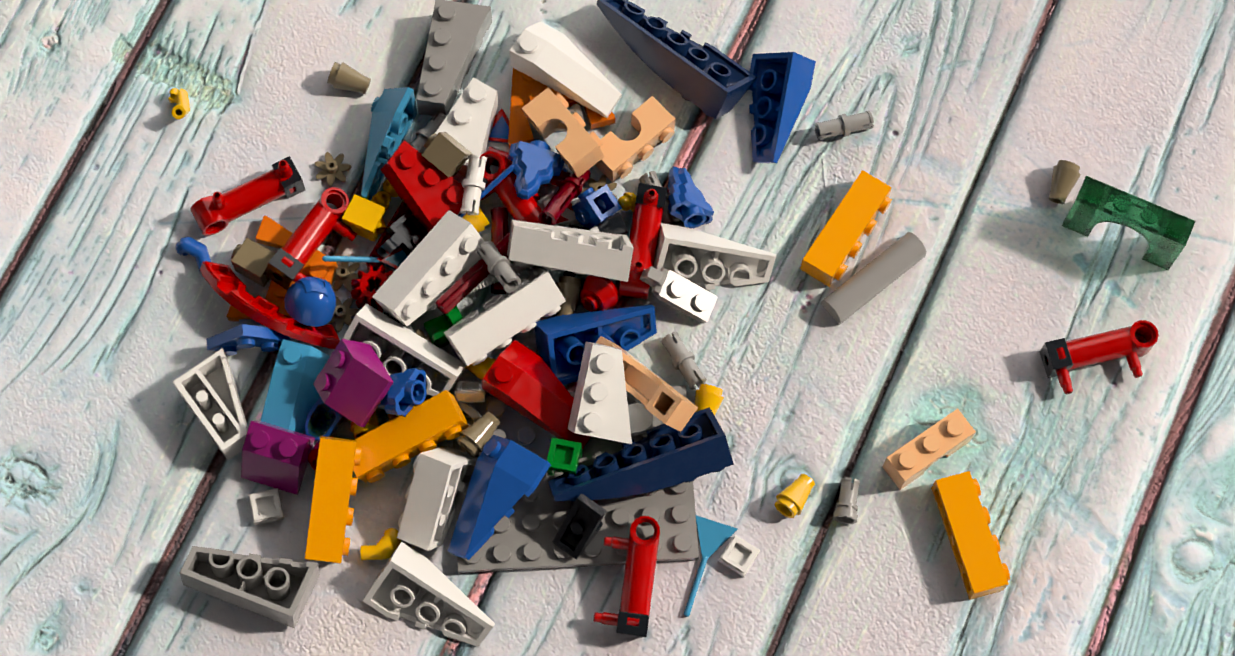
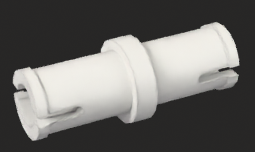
M471 154L468 156L466 179L462 181L464 194L460 212L466 214V211H468L467 215H479L481 191L485 190V183L483 182L487 157L481 156V159H479L480 155Z

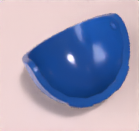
M317 277L301 278L287 290L284 299L285 309L294 320L301 324L312 327L324 326L332 320L335 311V292L332 285L325 279Z

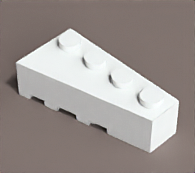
M512 220L507 256L517 266L529 267L530 264L542 266V268L556 271L560 269L577 274H587L628 282L634 247L627 235Z

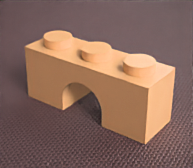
M548 87L522 107V110L527 120L544 139L556 131L567 132L565 139L555 148L558 154L561 155L562 160L565 161V164L579 178L604 158L600 148L603 143L595 132L588 133L584 129L586 123L577 112L570 113L567 109L569 104L560 93L555 95Z
M653 96L632 112L631 125L638 131V137L630 141H624L610 131L600 139L603 143L600 148L604 158L596 163L595 166L612 183L619 177L621 179L626 177L632 171L635 163L640 159L642 161L646 160L653 153L655 146L660 142L666 143L675 133V118Z
M957 408L889 455L882 467L899 490L923 475L937 460L943 456L949 457L969 443L976 431Z

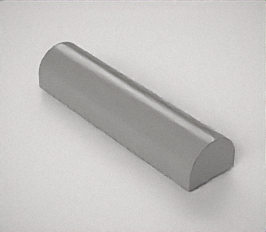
M906 233L821 301V305L840 325L926 256V249L923 243L913 233Z

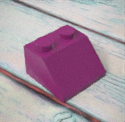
M341 339L313 385L326 405L358 426L365 427L394 382L370 344Z
M251 421L242 448L241 478L298 495L308 464V455L312 450L315 437L266 422Z

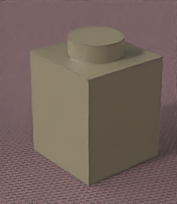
M439 132L438 134H432L425 142L424 147L426 150L422 156L446 176L451 177L456 176L468 160V156L472 153L447 132Z
M246 238L242 245L238 244L231 255V262L236 272L265 287L270 278L263 273L275 253Z

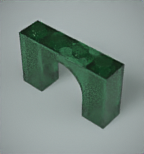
M1085 176L1070 204L1062 226L1087 237L1094 226L1102 222L1116 223L1129 227L1148 241L1142 260L1169 270L1185 248L1195 221L1089 176Z

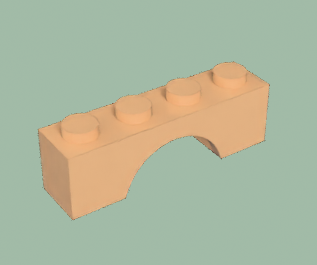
M600 336L596 344L622 350L626 391L637 398L645 406V409L664 424L681 432L698 407L620 346Z

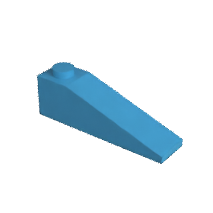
M409 87L384 89L381 97H376L372 104V118L361 197L367 200H371L377 193L385 177L381 172L382 167L403 142L417 115L414 90Z
M283 339L274 365L261 421L303 433L305 431L307 415L320 398L313 383L330 356L312 346Z

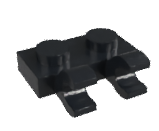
M408 210L385 230L391 237L376 252L384 259L399 246L409 256L428 232Z

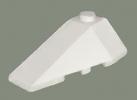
M542 22L525 28L509 50L511 67L605 118H608L622 97V94L563 33Z
M661 223L653 267L661 270V268L671 270L699 287L711 290L715 289V286L733 284L734 286L769 282L776 255L691 228Z
M403 542L394 551L363 599L364 603L388 618L398 621L400 617L415 622V626L422 629L428 626L442 631L444 636L477 647L480 646L495 624L434 564Z

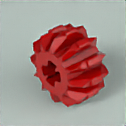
M370 264L368 266V273L358 270L359 279H352L351 281L352 287L355 288L351 291V296L357 299L356 306L362 308L369 304L383 313L381 306L372 297L376 293L375 290L371 292L370 289L381 287L394 272L391 270L385 273V267L382 265L378 267L377 271H374L373 266Z

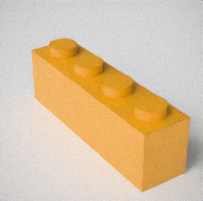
M862 170L804 256L800 270L830 287L834 279L840 281L848 268L845 265L849 257L853 259L856 257L863 245L860 243V240L864 234L869 236L877 224V221L874 219L879 212L884 214L892 201L889 198L892 187Z
M444 390L422 404L413 407L405 417L397 416L355 439L357 440L356 447L362 448L360 466H353L356 478L365 483L376 482L385 476V472L392 468L398 469L406 466L411 462L410 459L422 452L436 449V444L445 439L453 440L459 437L460 432L469 427L455 396L448 390Z
M320 436L305 559L341 563L342 555L348 556L350 538L345 537L346 525L352 526L354 508L348 507L350 495L356 496L358 478L352 477L353 466H360L362 448L356 447L357 440Z
M970 471L935 480L931 489L969 600L1003 591L1009 584L1010 573L1006 563H1001L998 554L1000 552V544L997 536L991 534L988 525L991 523L988 509L981 505L979 499L981 490L977 479H972Z

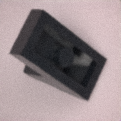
M581 494L576 499L552 542L573 558L578 559L603 525L601 520L607 511L584 494Z

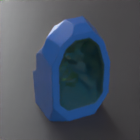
M320 397L307 415L305 422L306 435L315 437V440H320V436L329 437L336 431L345 417L326 405Z

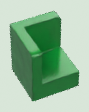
M456 305L448 314H443L425 322L424 329L432 344L439 348L450 344L444 332L463 319Z
M552 438L547 461L551 466L547 471V475L554 476V471L576 475L578 462L583 454L582 444Z

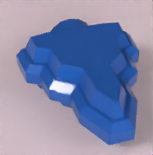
M534 140L530 143L519 141L510 146L508 159L514 165L512 172L517 176L514 186L517 197L528 200L538 193L540 185L550 183L552 177L559 176L564 168L565 161L562 160L561 155L551 151L550 146L544 141Z
M673 166L669 170L668 180L670 194L668 196L669 213L682 220L687 228H697L703 224L711 223L714 214L711 205L706 202L702 192L695 186L686 168Z
M412 368L407 369L403 373L391 374L390 377L394 383L379 404V409H385L387 414L405 417L414 405L422 404L426 398V372L424 370Z

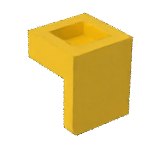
M354 194L342 217V222L349 226L357 235L375 242L378 237L376 228L385 213V208Z

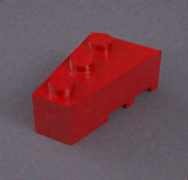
M404 140L382 167L381 172L401 200L403 199L413 213L412 215L429 233L448 210L456 215L459 214L462 207L464 188L461 183L452 176H446L423 157L422 153Z

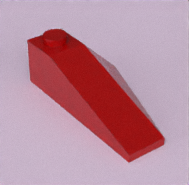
M514 340L497 357L483 377L482 389L558 439L581 443L583 450L591 436L576 434L568 430L574 398L538 354Z

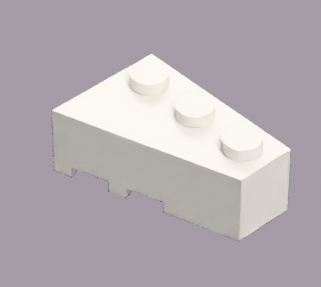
M473 77L435 134L447 132L472 154L481 156L486 152L498 109L497 90ZM469 159L458 172V174L465 178Z
M591 342L585 343L568 424V430L571 432L632 444L622 350Z
M222 348L174 380L173 383L227 460H230L242 451L248 426L231 368Z
M449 446L425 451L417 456L413 464V480L405 494L406 506L398 520V539L427 551L442 546L456 510L452 509V505L457 492H464L467 484L462 482L469 464L475 466L478 457L468 455Z

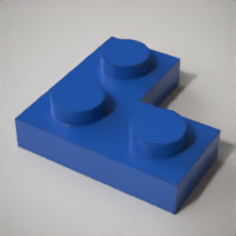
M241 324L209 337L206 341L207 350L219 351L223 348L226 356L236 355L240 349L260 347L263 352L277 351L279 346H281L282 340L290 341V337L268 327Z

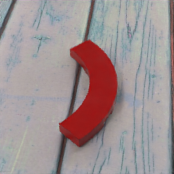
M207 261L202 262L200 272L204 279L219 296L241 313L293 339L324 348L335 349L340 339L332 325L326 324L324 326L312 327L301 324L293 318L278 312L280 307L260 296L254 298L245 291L246 285L235 275L230 265Z

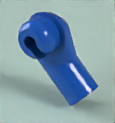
M183 237L176 243L175 248L179 255L187 256L190 254L195 257L199 272L202 262H211L205 244L191 237Z

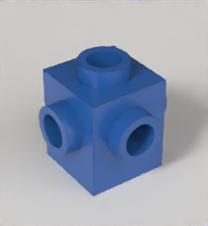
M607 184L597 191H594L592 187L577 196L580 201L571 207L575 212L577 221L584 228L588 229L597 226L606 217L622 209Z

